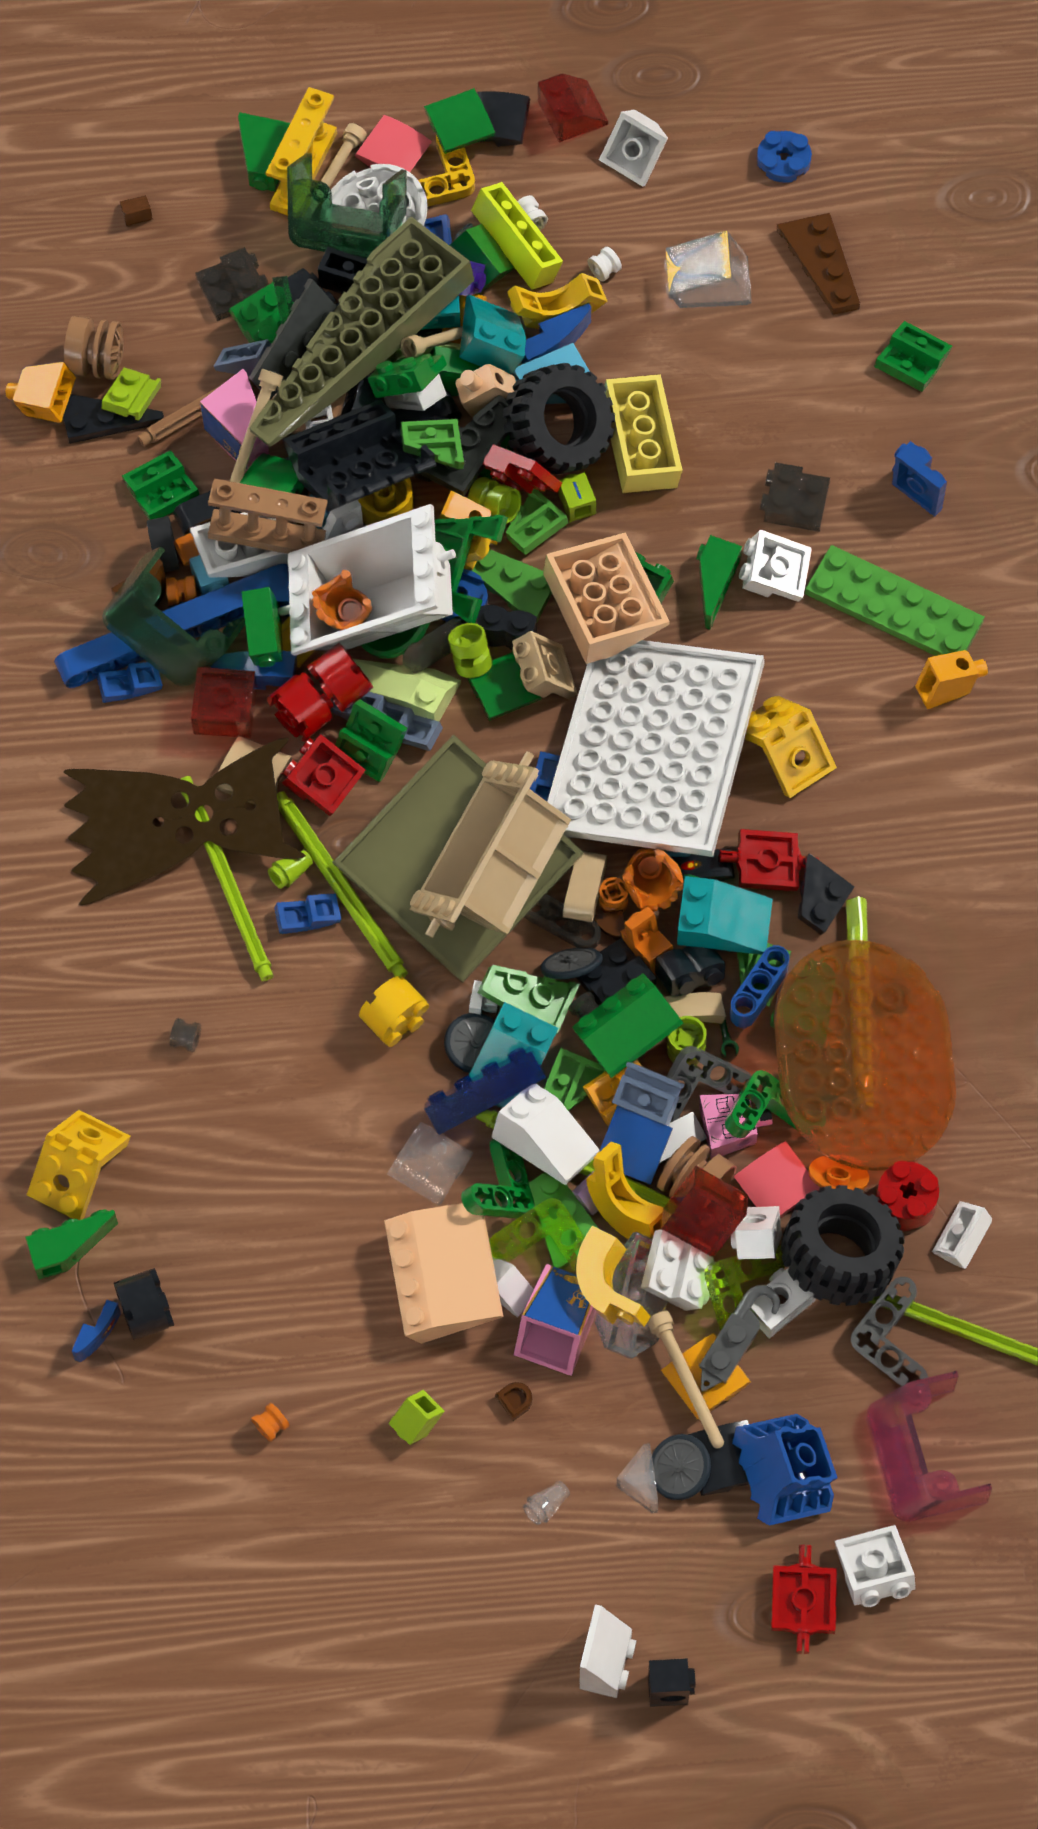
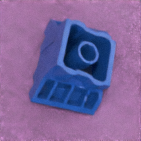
M799 1414L736 1427L732 1444L742 1449L739 1464L743 1466L750 1485V1499L760 1504L757 1519L770 1526L831 1511L834 1493L830 1483L838 1479L820 1427L810 1425L809 1420Z

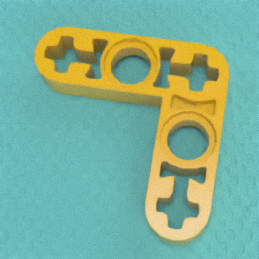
M437 135L436 145L445 173L418 180L423 190H425L427 207L468 197L475 190V177L465 147L444 154ZM453 157L463 160L458 166H452L448 163ZM459 181H464V183L467 185L462 186L461 183H459ZM448 183H451L452 190H449ZM437 185L444 188V191L440 194H432L429 191L431 187Z

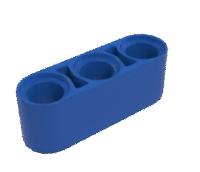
M779 945L768 947L733 996L730 1005V1019L735 1026L740 1028L751 1026L786 977L790 958L788 951L784 947ZM771 960H778L783 965L779 967H773L768 962ZM756 983H762L767 988L764 990H757L753 987V985ZM740 1006H746L751 1011L749 1013L742 1014L739 1013L736 1009Z

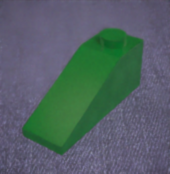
M710 535L706 545L701 544L696 560L700 561L699 575L705 628L711 630L742 556V546Z

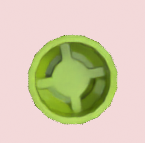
M488 477L477 479L472 484L468 493V499L489 509L492 512L491 516L504 515L508 517L507 523L511 522L520 510V492Z
M466 623L451 630L448 635V641L458 675L466 678H475L488 672L492 667L490 650L487 647L488 642L483 627L475 623Z
M692 1016L680 1017L684 1024L667 1036V1054L673 1063L680 1051L685 1047L694 1046L705 1051L706 1028L699 1019ZM695 1057L693 1059L688 1058L686 1061L689 1066L699 1063Z

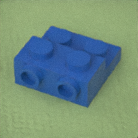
M911 441L907 445L904 443L894 454L895 465L892 468V485L935 517L943 508L947 481L940 472L931 470L932 457L925 448L917 446Z

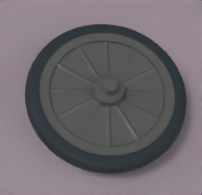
M589 947L570 948L547 957L542 962L540 969L544 976L551 979L575 978L595 970L602 962V954L598 950Z
M467 1013L452 1021L445 1033L444 1046L448 1058L457 1068L467 1073L471 1072L492 1028L494 1019L484 1014Z
M686 1434L673 1435L663 1440L654 1450L649 1464V1474L653 1486L662 1496L671 1500H685L699 1493L705 1486L711 1470L710 1456L704 1444L697 1438Z

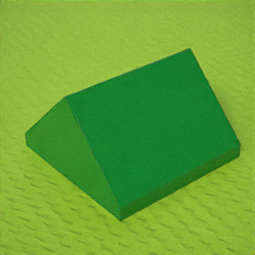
M483 224L466 229L449 245L469 261L485 265L484 274L486 275V282L481 292L477 294L482 293L515 269Z

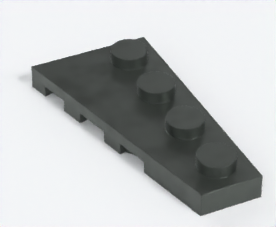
M310 278L304 285L305 290L299 300L296 299L290 308L292 311L284 324L281 323L278 328L277 336L270 347L266 348L249 376V379L259 390H261V386H259L261 380H258L262 369L283 376L282 381H286L293 371L292 366L296 360L302 358L307 351L306 346L328 314L334 312L337 307L315 281ZM277 388L276 391H272L270 399L278 392Z
M498 395L475 414L473 420L464 428H459L464 459L463 469H456L436 462V467L421 473V475L450 491L465 496L484 469L483 461L492 445L500 446L508 433L504 432L503 426L507 424V418H503V410L509 406L506 403V398Z

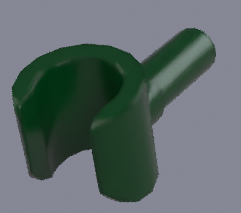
M724 1019L722 1024L719 1023L723 1037L720 1055L726 1059L724 1049L732 1047L737 1057L739 1046L735 1041L731 1040L727 1022Z

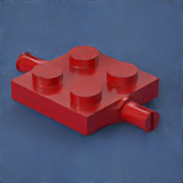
M740 829L738 832L737 851L719 850L718 855L719 862L736 863L739 871L740 888L797 892L799 888V872L801 868H805V865H803L805 856L801 855L798 847V833Z
M805 1544L799 1545V1563L791 1566L773 1565L771 1631H784L796 1634V1653L802 1654V1642H804V1654L810 1653V1635L816 1633L835 1634L837 1568H821L811 1564L812 1546H806L805 1557Z

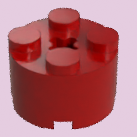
M340 642L307 666L316 680L321 678L319 680L321 688L330 699L332 698L341 712L348 709L374 688L370 680Z
M304 672L300 675L292 676L267 698L269 706L271 707L275 704L278 710L274 714L278 721L295 738L302 735L301 741L303 742L307 741L308 738L332 720L330 709L334 707L331 699L324 693L320 695L313 687L314 682Z
M903 1160L897 1161L882 1174L876 1197L879 1198L878 1202L880 1204H886L892 1210L891 1216H896L901 1225L900 1230L911 1231L912 1229L925 1226L934 1216L939 1198L938 1178L927 1167L919 1163ZM906 1194L910 1195L908 1199L904 1198L903 1196H905Z

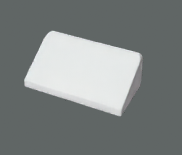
M959 1201L932 1250L933 1254L960 1268L966 1269L992 1222V1217L987 1210L980 1206Z

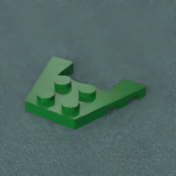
M504 515L434 520L435 542H439L445 551L453 549L456 553V557L449 560L452 611L467 623L476 624L483 601L457 593L473 537L479 536L501 543L508 517Z

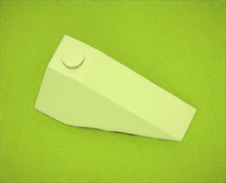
M353 659L374 686L370 692L383 695L389 703L411 708L417 716L435 721H440L461 684V680L436 669Z

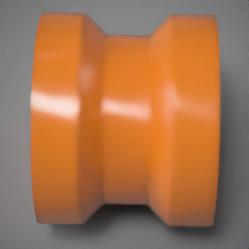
M271 1402L265 1406L263 1413L260 1415L255 1414L251 1418L255 1427L269 1442L276 1438V1433L280 1430H286L290 1427L285 1416Z

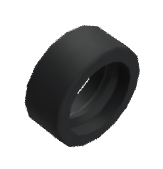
M169 516L147 520L154 562L160 559L163 563L164 572L179 570V560L174 545L175 540Z

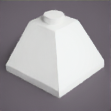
M636 110L622 111L599 160L644 187L668 137L655 121Z

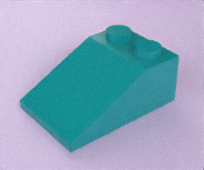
M468 294L465 302L459 358L481 367L491 364L512 375L525 355L526 335L519 316L514 312Z
M685 876L677 945L762 955L767 949L773 899L718 880Z
M504 1002L462 1090L501 1109L504 1108L534 1081L559 1028Z

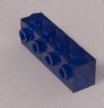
M523 1046L508 1053L506 1060L500 1063L493 1061L480 1069L482 1073L472 1078L468 1075L454 1083L455 1087L445 1093L443 1090H439L427 1098L428 1102L424 1105V1110L438 1135L546 1078L545 1071L532 1047L530 1046L526 1049Z

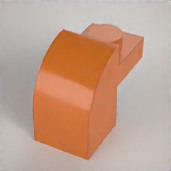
M647 906L642 911L632 914L624 923L625 929L620 932L623 940L635 956H640L652 973L656 975V958L667 951L673 950V945L658 930L655 913Z

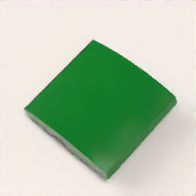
M475 88L424 106L432 130L436 132L444 154L495 136L493 125Z
M904 321L891 336L889 345L878 356L874 367L923 392L947 358L952 345Z
M171 450L122 475L126 486L149 520L165 517L172 513L181 503L200 495L198 488L186 475L183 465Z
M262 453L252 463L240 481L242 484L294 494L295 492L301 494L304 489V485L299 481L290 460Z
M513 652L492 660V667L484 675L467 678L475 697L479 698L488 721L542 699V697L525 689L520 677L521 668L516 662Z
M359 699L353 705L346 727L340 730L335 746L366 770L364 772L366 775L381 782L389 770L408 728Z

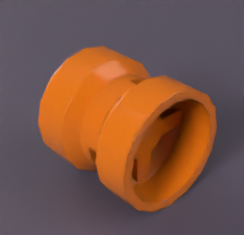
M195 575L185 576L184 579L177 580L175 577L166 578L169 606H177L180 602H187L197 598Z
M611 877L601 883L599 888V905L604 913L623 910L624 912L627 909L629 892L622 879Z

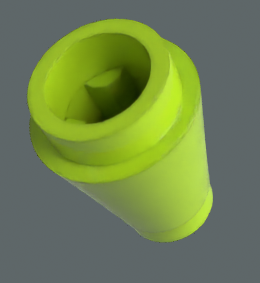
M305 850L301 851L306 855L303 858H283L272 863V867L268 869V874L275 886L280 889L290 887L313 864L308 852Z

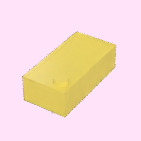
M661 374L606 379L605 387L607 391L604 393L607 398L611 397L613 405L610 406L611 413H615V422L611 423L614 433L610 439L622 493L677 488L683 470Z

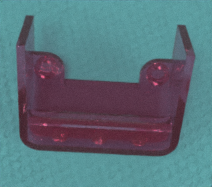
M957 1371L909 1382L874 1401L868 1408L866 1420L892 1511L902 1521H915L988 1503L992 1492L991 1483L960 1491L957 1480L952 1473L945 1470L928 1473L912 1418L913 1414L921 1413L929 1407L932 1396L955 1390L959 1377Z

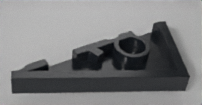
M70 394L63 415L69 444L149 427L164 418L162 411L146 409L138 421L132 415L125 417L103 410L102 400L73 394Z

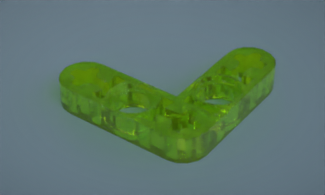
M548 1198L495 1233L489 1239L492 1257L508 1262L550 1234L571 1268L576 1272L578 1256L575 1252L580 1249L585 1235L566 1206L558 1199ZM550 1207L559 1209L557 1211V1219L553 1220V1218L548 1217L542 1221L546 1225L543 1229L541 1224L534 1218L537 1215L541 1219L547 1217ZM527 1222L533 1223L536 1227L534 1235L530 1238L521 1237V1226ZM567 1230H574L577 1234L576 1242L570 1246L563 1245L561 1242L562 1234ZM512 1232L521 1242L518 1246L514 1241L506 1246L507 1252L505 1254H502L500 1251L495 1252L499 1249L498 1242L502 1241L506 1244L513 1240L509 1235Z
M781 1245L778 1246L776 1252L777 1260L762 1265L760 1259H749L753 1266L750 1275L742 1272L740 1264L743 1259H738L737 1255L712 1262L706 1267L704 1273L705 1281L720 1331L732 1314L728 1313L723 1307V1300L726 1296H730L734 1300L736 1309L743 1298L740 1283L775 1273L780 1268H785L781 1257L783 1254L780 1249ZM724 1271L725 1276L717 1279L715 1273ZM727 1286L730 1287V1290L723 1292L719 1291L720 1288H725Z

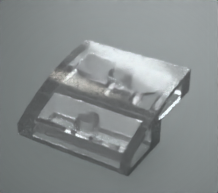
M421 1122L400 1151L387 1175L437 1205H441L455 1179H459L473 1152Z

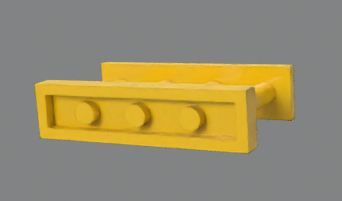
M308 87L266 171V176L280 180V184L270 202V210L296 218L337 135L336 126L323 122L334 100V95Z

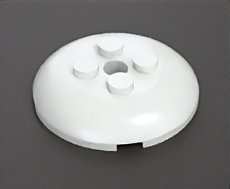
M390 164L370 165L371 168L358 173L354 170L343 177L331 189L321 211L324 237L331 248L367 259L373 250L410 217H413L424 226L427 217V198L417 178L401 167Z

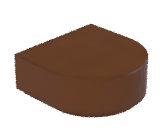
M520 1382L510 1383L495 1393V1397L513 1421L526 1413L532 1405V1392L530 1388Z

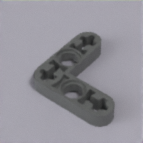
M685 1047L678 1054L666 1076L676 1081L681 1080L685 1082V1088L678 1096L680 1098L671 1122L679 1118L699 1081L726 1094H740L743 1087L739 1089L731 1082L732 1077L744 1083L752 1075L746 1070L697 1047ZM695 1057L704 1065L703 1070L695 1064L689 1066L686 1062L687 1059ZM717 1066L724 1067L725 1073L721 1079L712 1080L710 1078L713 1068Z
M898 1277L890 1283L854 1329L851 1335V1343L858 1353L905 1390L917 1393L924 1390L928 1384L929 1377L926 1370L886 1339V1336L917 1297V1287L912 1279ZM908 1283L910 1285L908 1290L911 1296L909 1298L906 1296L900 1298L897 1303L903 1307L900 1311H897L896 1307L892 1303L885 1301V1299L890 1295L892 1300H894L898 1294V1291L895 1289L898 1284L904 1286ZM880 1307H888L893 1312V1318L887 1324H880L875 1318V1313ZM870 1332L872 1333L870 1339L877 1346L880 1341L885 1343L877 1351L875 1358L869 1356L874 1350L868 1345H864L862 1348L858 1346L860 1340L857 1338L858 1334L866 1335ZM888 1350H893L899 1357L897 1365L892 1368H886L881 1363L882 1354ZM904 1360L910 1362L905 1368L911 1373H915L917 1370L921 1372L920 1379L922 1383L920 1385L914 1383L912 1386H909L907 1384L909 1379L902 1372L899 1378L894 1375V1373L902 1368Z

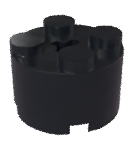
M155 1268L113 1283L133 1340L174 1326L169 1310L170 1307L166 1295L160 1287L161 1284Z

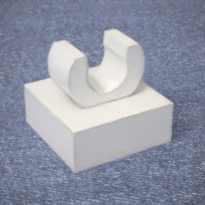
M474 980L469 1013L480 1015L482 1010L496 1013L498 1005L477 993L482 981Z

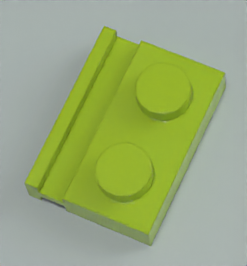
M124 367L102 399V409L125 417L132 415L135 416V420L139 421L161 388V379L153 380L150 379V375Z

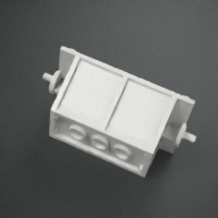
M432 504L288 553L290 605L278 608V613L280 616L290 614L292 655L296 656L311 650H329L339 642L347 650L453 615L449 560L455 558L456 553L453 549L445 551L439 542H435L434 506ZM345 569L351 573L352 587L361 591L371 600L372 612L364 623L339 631L319 620L316 615L317 610L312 605V592L321 585L331 581Z

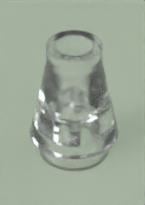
M557 1481L554 1485L528 1497L527 1503L523 1505V1509L533 1523L540 1525L542 1522L547 1523L564 1500L570 1496V1491L563 1482Z

